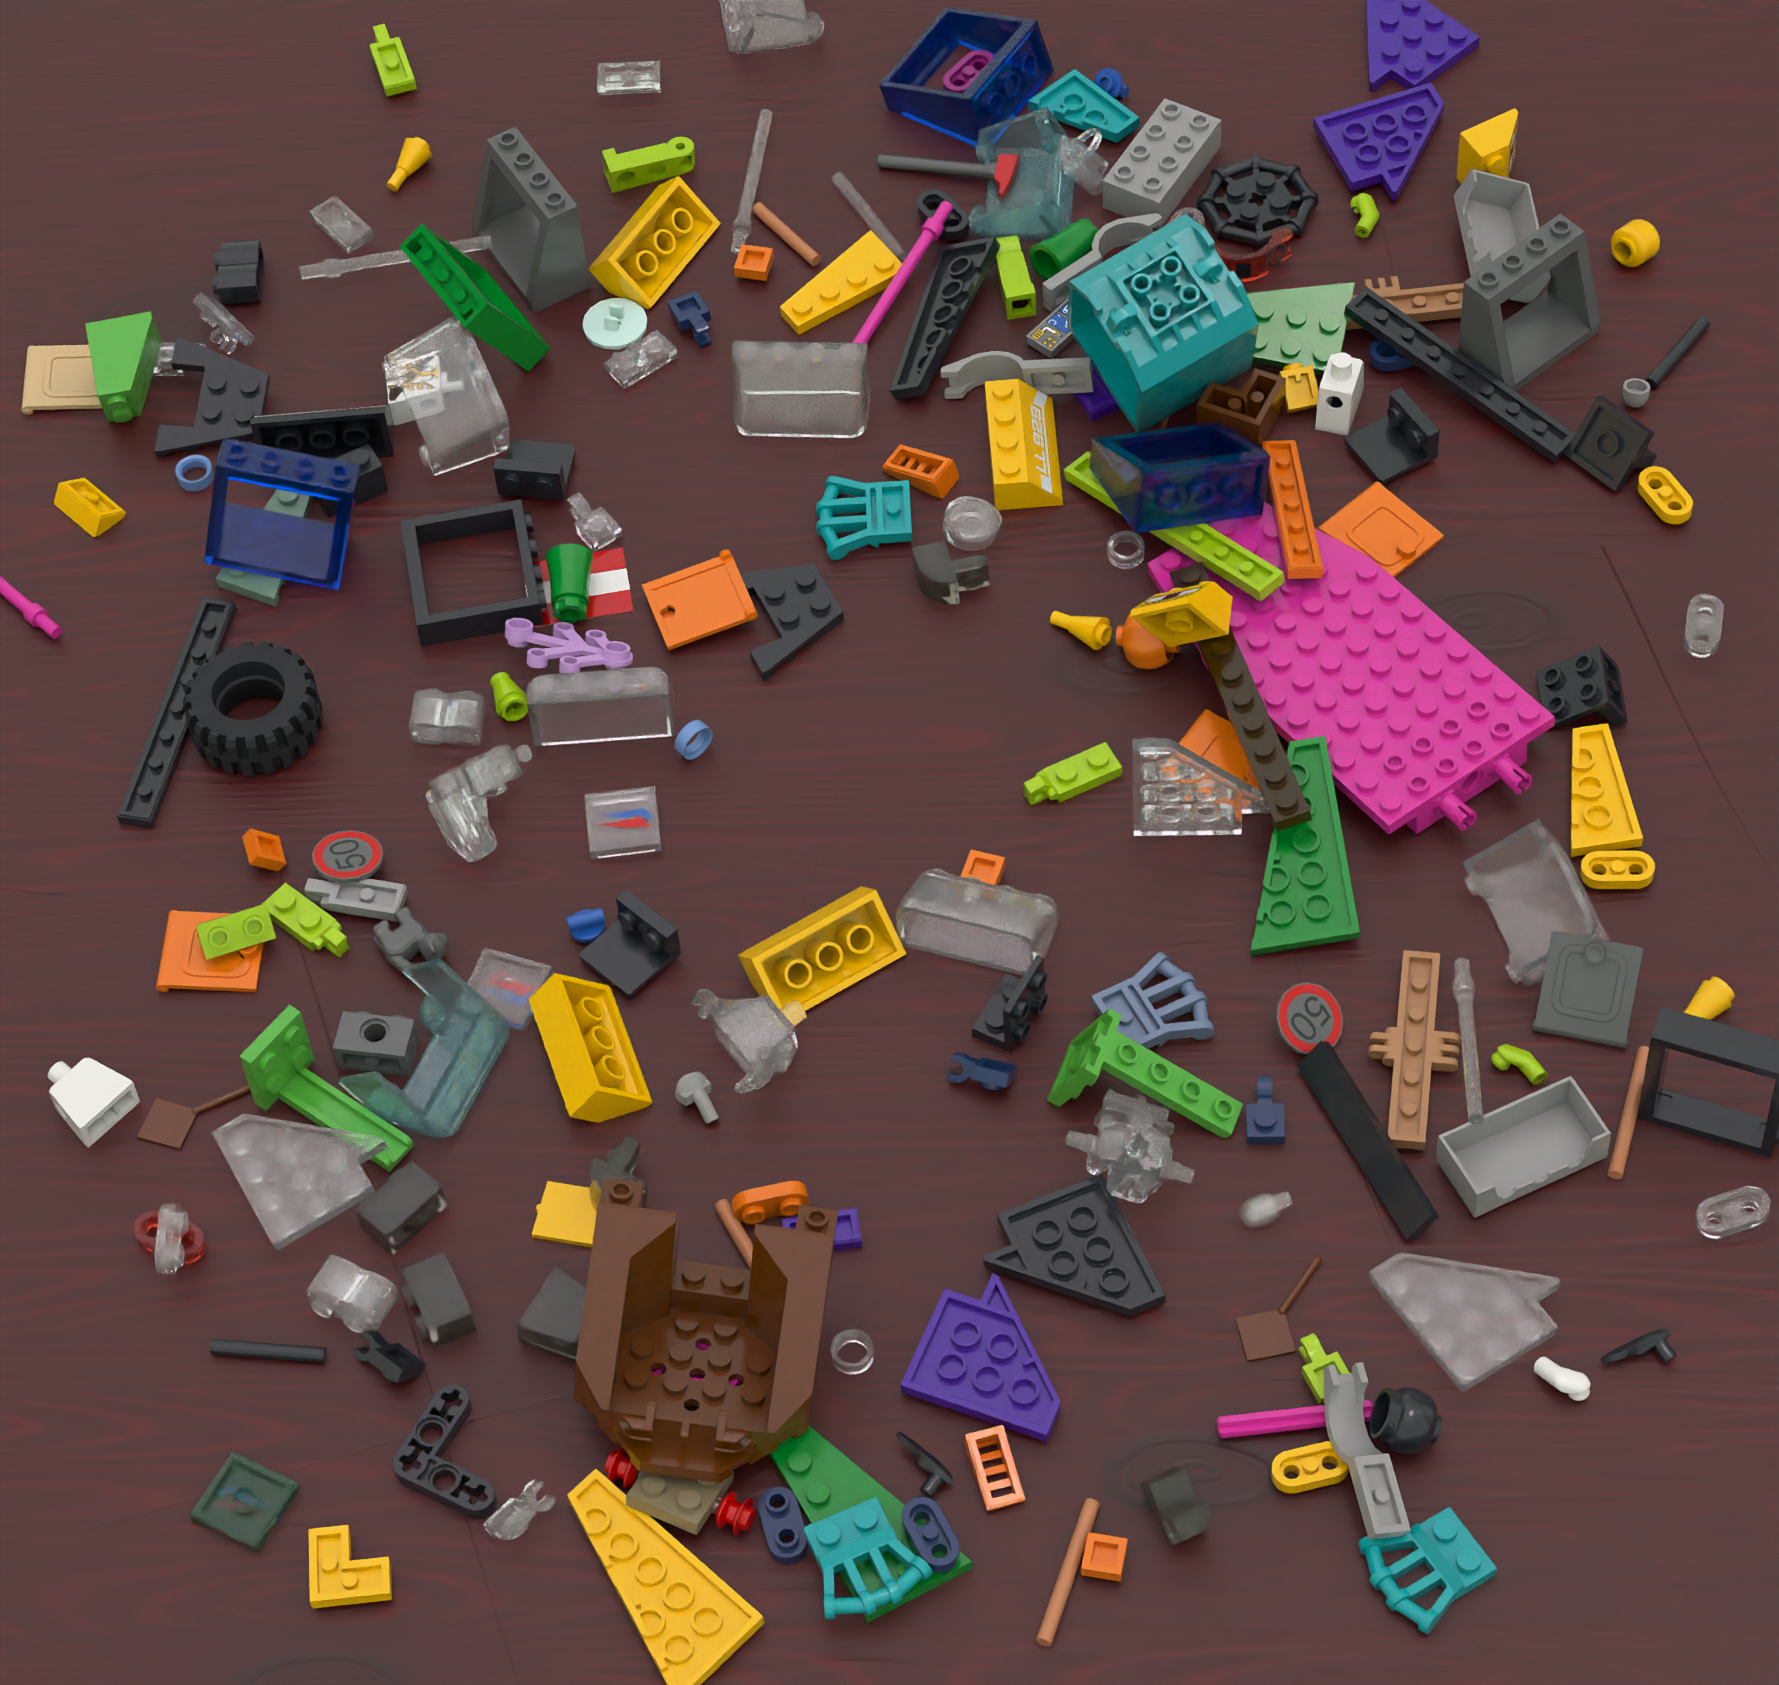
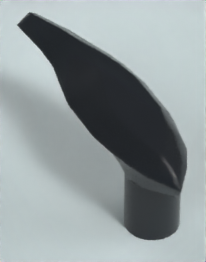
M1658 1329L1610 1351L1601 1358V1362L1617 1361L1631 1355L1644 1354L1654 1349L1663 1363L1666 1364L1674 1359L1677 1354L1666 1340L1670 1336V1330Z
M900 1431L897 1432L896 1436L903 1446L915 1457L918 1465L929 1474L919 1490L925 1496L932 1499L943 1483L949 1484L953 1482L950 1471L914 1440Z

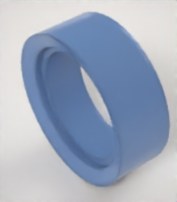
M202 455L187 456L180 460L175 468L179 485L187 491L203 490L214 479L211 462ZM195 467L204 468L207 471L203 478L196 481H189L183 478L189 469Z
M694 720L688 723L675 740L676 751L688 760L697 758L710 745L713 731L701 720ZM698 733L696 739L687 746L689 740Z

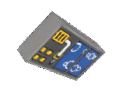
M1068 299L1026 336V343L1051 359L1075 339L1067 327Z

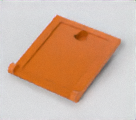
M1378 481L1374 482L1316 528L1368 555L1394 578L1444 539V535Z
M728 549L721 551L719 557L642 584L643 591L668 651L747 621H752L758 616L733 556ZM668 608L674 609L675 612L668 611Z
M1209 709L1203 711L1157 770L1158 775L1162 778L1170 777L1240 817L1243 816L1260 794L1259 787L1231 722L1216 715Z
M171 910L168 914L156 990L167 992L169 988L257 992L264 942L206 960L203 948L200 946L197 938L198 931L196 925L232 913Z

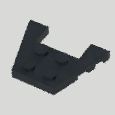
M176 337L171 360L173 370L204 372L194 427L159 424L154 450L156 457L169 456L170 452L185 450V453L197 451L200 446L216 443L218 446L253 440L250 419L257 415H264L270 384L269 374L186 339Z
M815 564L740 573L749 596H755L779 637L775 641L750 650L751 661L763 681L772 677L774 670L782 663L788 664L795 659L796 652L808 643L813 645L844 620L842 608Z

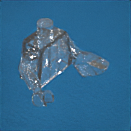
M708 989L698 990L691 1002L693 1005H700L697 1011L698 1016L703 1019L708 1018L710 1014L714 1016L712 1020L715 1038L746 1074L734 1086L736 1092L745 1093L760 1089L771 1080L773 1074H782L788 1070L798 1047L794 1026L807 1019L806 1013L798 1001L794 1000L779 1009L767 995H761L757 998L724 999L717 998Z

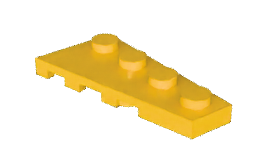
M870 230L780 306L781 316L800 335L886 289L902 263Z
M1608 723L1573 728L1570 857L1587 855L1593 851H1614L1641 847L1643 836Z

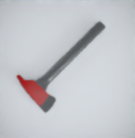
M1001 148L998 150L997 162L986 164L879 154L877 166L989 178L994 180L995 185L999 187V198L1004 199L1014 181L1020 162L1021 149Z

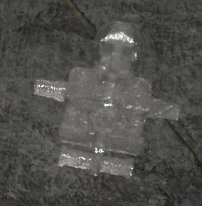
M507 744L495 746L484 753L468 758L463 764L445 771L428 782L432 788L426 794V798L430 802L428 807L448 846L469 863L481 860L493 852L498 845V840L488 822L486 801L508 790L506 782L522 776L523 772L518 763L527 762L532 757L531 749L527 745H520L514 750Z
M1108 1089L1103 1099V1107L1094 1118L1093 1124L1099 1127L1097 1136L1070 1130L1066 1137L1067 1145L1088 1153L1086 1170L1090 1174L1099 1176L1102 1172L1108 1171L1106 1189L1112 1196L1140 1204L1151 1193L1156 1192L1166 1178L1191 1183L1194 1177V1169L1180 1165L1179 1162L1172 1160L1174 1149L1170 1147L1169 1137L1174 1132L1175 1125L1167 1121L1169 1107H1160L1147 1103L1146 1097L1139 1094L1132 1098L1116 1093L1113 1089Z

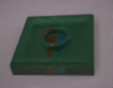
M232 1452L191 1512L190 1517L192 1522L259 1553L298 1494L300 1486L298 1482Z

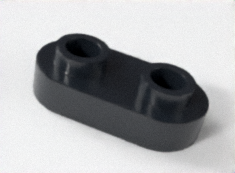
M930 189L922 192L917 198L918 215L922 220L926 222L928 218H932L942 201H947L952 204L953 210L944 222V230L940 236L947 240H958L967 235L970 228L968 214L955 201L941 190Z

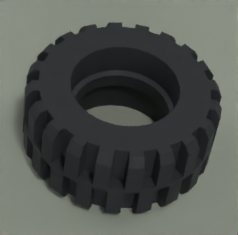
M251 641L242 642V646L236 648L230 645L223 648V652L217 656L213 653L206 658L204 666L199 665L193 672V680L190 679L187 682L184 690L183 709L193 743H195L199 754L206 758L208 763L215 768L220 769L223 766L224 772L237 775L238 772H243L244 776H256L258 772H264L265 775L275 773L274 769L281 766L285 769L294 763V758H302L309 751L308 744L313 745L319 736L318 730L322 727L323 709L314 675L310 667L306 666L305 660L298 654H292L288 648L280 645L274 648L273 643L262 641L260 645H253ZM268 697L280 701L275 709L256 719L236 720L226 717L236 705L252 698Z

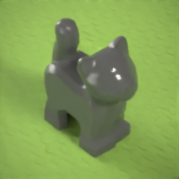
M407 906L395 913V918L400 924L396 930L391 931L389 929L390 924L386 919L374 926L373 940L380 951L384 952L388 963L404 972L408 979H412L416 975L415 966L409 960L419 952L435 968H440L439 961L444 957L446 946L449 943L447 936L444 933L429 932L423 924L415 920V916Z

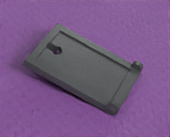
M1552 930L1537 1014L1532 1023L1533 1031L1626 1049L1629 1043L1627 1033L1644 947Z

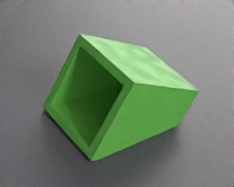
M151 311L86 323L97 396L108 422H127L133 417L141 416L162 345L161 337Z

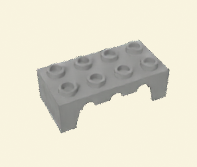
M1165 98L1102 180L1103 208L1125 217L1158 213L1163 217V222L1154 228L1159 230L1221 148V119Z
M1471 169L1453 195L1471 276L1539 229L1529 183ZM1550 271L1545 272L1509 299L1528 304L1535 300L1550 280Z
M1569 1076L1439 1135L1436 1160L1473 1217L1476 1218L1606 1158L1611 1132L1573 1077Z

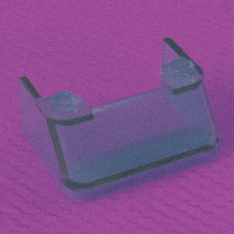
M441 959L407 965L402 970V973L427 994L420 1006L419 1015L423 1026L433 1034L430 1043L403 1091L397 1085L390 1083L378 1071L341 1077L338 1083L369 1111L383 1120L433 1138H444L454 1135L461 1126L508 1040L509 1025L500 1012Z

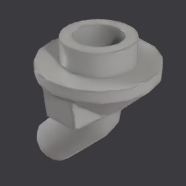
M692 1072L681 1077L676 1086V1100L685 1106L695 1102L706 1124L719 1118L708 1096L711 1093V1083L706 1079V1076L701 1072Z

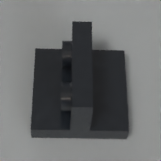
M1597 396L1564 454L1614 491H1621L1634 468L1651 467L1657 455L1648 449L1649 442L1655 433L1606 397Z

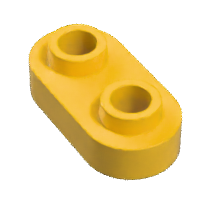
M1652 466L1640 473L1637 487L1638 492L1661 520L1669 524H1681L1690 518L1693 500L1667 469Z
M1593 851L1583 858L1580 877L1587 886L1594 889H1641L1652 882L1655 863L1648 854L1641 851ZM1599 872V873H1602L1603 875H1597V874H1594V873ZM1637 872L1639 875H1632L1630 873Z
M1325 1441L1278 1454L1272 1463L1271 1478L1279 1490L1293 1494L1339 1483L1346 1478L1349 1468L1348 1464L1343 1462L1335 1453L1331 1442ZM1326 1463H1333L1336 1466V1468L1328 1470L1325 1469L1323 1465ZM1288 1472H1294L1298 1475V1477L1295 1479H1288L1287 1477H1285V1474Z

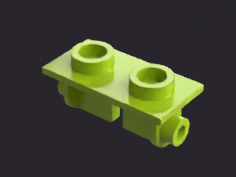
M266 903L196 925L198 931L197 938L200 946L203 948L206 960L276 938Z

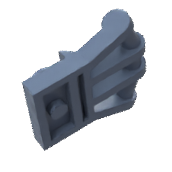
M1163 952L1157 953L1134 977L1092 995V1006L1099 1016L1109 1008L1122 1015L1116 1031L1147 1049L1156 1045L1161 1047L1169 1039L1193 1037L1197 1040H1206L1211 1038L1215 1032L1213 1023L1208 1018V998L1204 992L1197 990L1195 987L1196 980L1192 974L1182 971L1169 962L1170 958ZM1162 974L1168 978V980L1144 991L1142 990L1155 975ZM1179 993L1184 995L1183 998L1157 1010L1152 1006V1003L1172 994ZM1187 1012L1193 1013L1194 1021L1164 1024Z

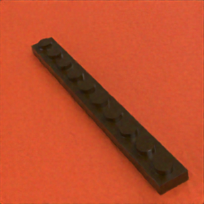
M1202 562L1169 572L1174 588H1186L1199 585V583L1204 581H1210ZM1230 625L1228 635L1197 641L1276 830L1280 831L1312 820L1309 807Z

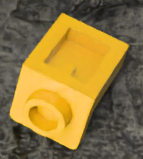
M1295 363L1283 367V371H1280L1278 376L1286 378L1285 407L1287 413L1316 408L1319 390L1313 365L1302 367L1301 363Z

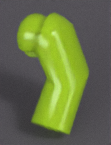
M1360 193L1351 199L1350 206L1351 208L1356 207L1354 212L1361 214V218L1354 228L1355 233L1361 238H1367L1377 223L1380 214L1373 198L1366 193Z
M1503 1044L1498 1046V1051L1491 1056V1061L1498 1069L1507 1070L1511 1064L1519 1067L1533 1085L1540 1084L1548 1075L1534 1056L1527 1050Z

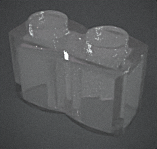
M436 688L416 691L409 721L411 740L425 744L447 742L461 746L480 745L487 712L485 697L470 690L451 694Z
M336 1255L329 1256L306 1290L311 1302L310 1306L317 1314L325 1318H330L331 1315L341 1318L349 1329L357 1333L371 1329L377 1331L399 1298L394 1283L374 1272L361 1269L354 1263Z

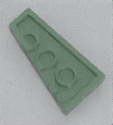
M286 482L281 483L215 579L218 587L277 607L280 599L279 591L281 585L285 584L288 576L287 568L291 558H294L297 550V539L299 534L303 533L314 501L312 491Z

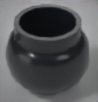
M1403 1387L1397 1390L1383 1389L1374 1402L1369 1420L1370 1435L1375 1439L1381 1440L1391 1451L1402 1455L1417 1454L1422 1452L1429 1444L1433 1445L1437 1441L1442 1428V1416L1438 1414L1434 1400L1424 1391L1412 1387Z

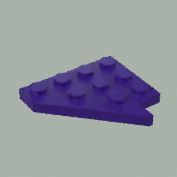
M1366 0L1368 79L1371 92L1390 79L1407 90L1430 83L1479 46L1480 36L1426 0Z
M1427 83L1315 117L1313 119V128L1351 192L1382 183L1391 200L1394 201L1399 197L1443 115L1444 102L1432 83Z

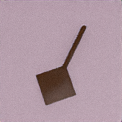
M249 1084L194 1108L156 1098L137 1135V1139L181 1150L199 1113L250 1092Z
M1320 1256L1314 1257L1278 1310L1236 1318L1247 1362L1296 1353L1285 1313L1322 1260Z

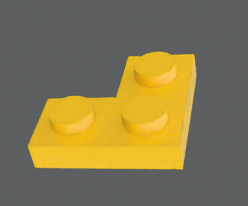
M348 1525L309 1529V1587L312 1609L392 1600L391 1562L389 1557L351 1561V1531Z

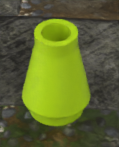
M499 672L491 678L490 684L493 688L497 714L508 721L520 720L528 712V696L510 678L508 673Z

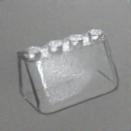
M733 342V416L735 428L740 434L746 436L854 438L864 433L867 428L871 390L867 343Z
M640 667L547 674L533 678L527 686V708L535 746L675 736L673 686L667 674L660 668Z
M941 869L923 871L901 899L896 911L897 931L903 946L1024 976L1036 955L1044 958L1045 961L1059 923V908L1052 898L1044 894L1035 895L1016 890L1011 886H998L982 882L974 877L965 878L949 874Z

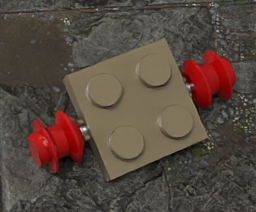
M623 1447L618 1451L613 1450L607 1458L604 1470L608 1473V1479L614 1483L618 1478L624 1480V1489H630L626 1495V1506L695 1535L699 1533L711 1513L715 1514L718 1529H722L727 1524L733 1526V1535L738 1536L743 1530L748 1531L754 1522L756 1509L752 1508L753 1500L751 1498H747L743 1503L737 1502V1493L734 1491L724 1496L733 1482L734 1470H732V1476L720 1483L640 1472L631 1463L630 1456H628Z

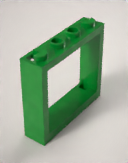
M423 223L399 246L464 328L522 368L529 371L551 349L487 269Z

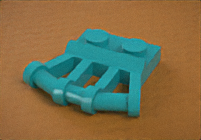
M829 476L824 484L825 492L821 501L816 504V515L819 517L816 523V532L824 539L827 545L826 551L830 559L840 560L849 551L867 544L879 548V543L912 541L909 480L863 483L837 476ZM842 493L857 496L854 498L836 499ZM866 512V515L834 517L835 514ZM859 531L840 539L836 535V532Z
M877 1497L803 1527L804 1536L824 1576L825 1619H836L838 1614L865 1613L866 1616L876 1613V1608L889 1602L894 1605L903 1601L902 1597L919 1580L925 1581L933 1573L931 1567L924 1559L915 1556L897 1540L892 1526H890ZM889 1551L908 1568L896 1581L892 1578L881 1555L884 1552ZM870 1559L883 1585L882 1588L870 1593L866 1589L855 1566ZM842 1570L845 1571L857 1597L835 1598V1573Z
M1450 1506L1423 1523H1416L1405 1536L1369 1540L1368 1536L1358 1542L1361 1554L1366 1555L1371 1574L1369 1582L1375 1590L1380 1589L1387 1598L1385 1603L1392 1612L1398 1611L1418 1624V1630L1426 1635L1432 1631L1453 1601L1496 1576L1497 1567ZM1407 1548L1414 1549V1552L1389 1567L1384 1565L1382 1553ZM1422 1564H1425L1430 1570V1574L1407 1588L1400 1589L1395 1583V1580ZM1440 1585L1444 1589L1441 1596L1428 1611L1413 1602Z

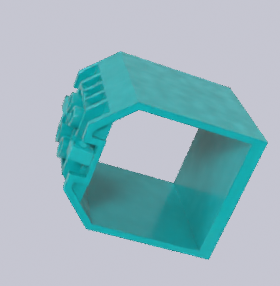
M1187 214L1069 282L1067 327L1085 355L1091 357L1092 366L1137 435L1201 398L1210 381L1223 385L1252 367L1259 323L1244 286L1234 270L1231 272L1228 270L1214 249L1215 242L1208 231Z

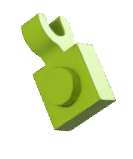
M1312 1333L1300 1339L1302 1347H1299V1352L1307 1365L1302 1366L1301 1373L1318 1404L1322 1405L1324 1404V1369L1328 1365H1335L1337 1374H1348L1349 1371L1339 1353L1336 1351L1326 1355L1317 1336Z

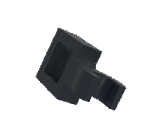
M373 1329L362 1332L361 1336L368 1341L370 1349L365 1346L355 1348L354 1354L358 1359L369 1361L381 1371L383 1377L396 1383L421 1376L426 1363L401 1344L388 1343L378 1331Z

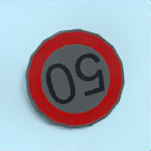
M346 830L337 831L320 840L312 852L313 867L320 876L333 882L351 883L371 877L380 869L384 855L382 845L375 837L366 832Z
M1310 982L1292 985L1284 991L1276 1004L1274 1018L1278 1034L1284 1043L1295 1052L1307 1055L1320 1041L1329 1042L1334 1047L1343 1030L1344 1019L1338 1001L1323 986Z

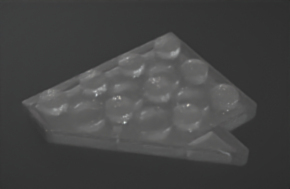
M1148 737L1133 739L1134 836L1242 834V814L1269 813L1262 794L1258 789L1170 738L1158 739Z
M245 1113L211 1132L277 1251L376 1193L360 1164L388 1148L382 1137Z
M1403 1252L1398 1253L1369 1271L1371 1283L1462 1393L1557 1334L1558 1326L1538 1303L1559 1290L1560 1280L1557 1277Z

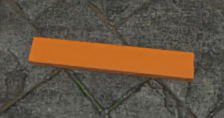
M1262 441L1261 452L1287 579L1322 578L1323 565L1296 441Z

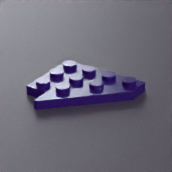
M992 1273L981 1300L944 1288L900 1384L901 1392L998 1426L1003 1425L1004 1428L1047 1442L1061 1411V1401L999 1276Z

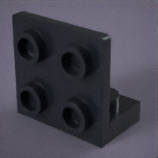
M1402 388L1390 392L1388 416L1345 436L1344 439L1345 445L1382 485L1438 457L1440 430Z
M1600 645L1537 671L1541 705L1555 716L1554 726L1549 730L1596 711L1601 717L1605 716L1614 727L1628 722L1619 666Z
M625 889L616 897L618 920L581 951L579 956L583 963L626 997L631 998L681 954L677 928Z
M1036 955L1022 979L1005 973L972 1027L973 1037L1012 1053L1019 1041L1023 1042L1027 1038L1031 1028V1020L1036 1013H1042L1048 1000V994L1045 993L1047 973L1044 972V958Z

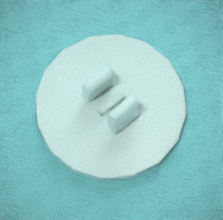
M610 298L590 307L584 316L582 326L586 338L593 345L603 349L618 350L629 347L642 338L647 330L648 319L644 309L636 302L626 298Z

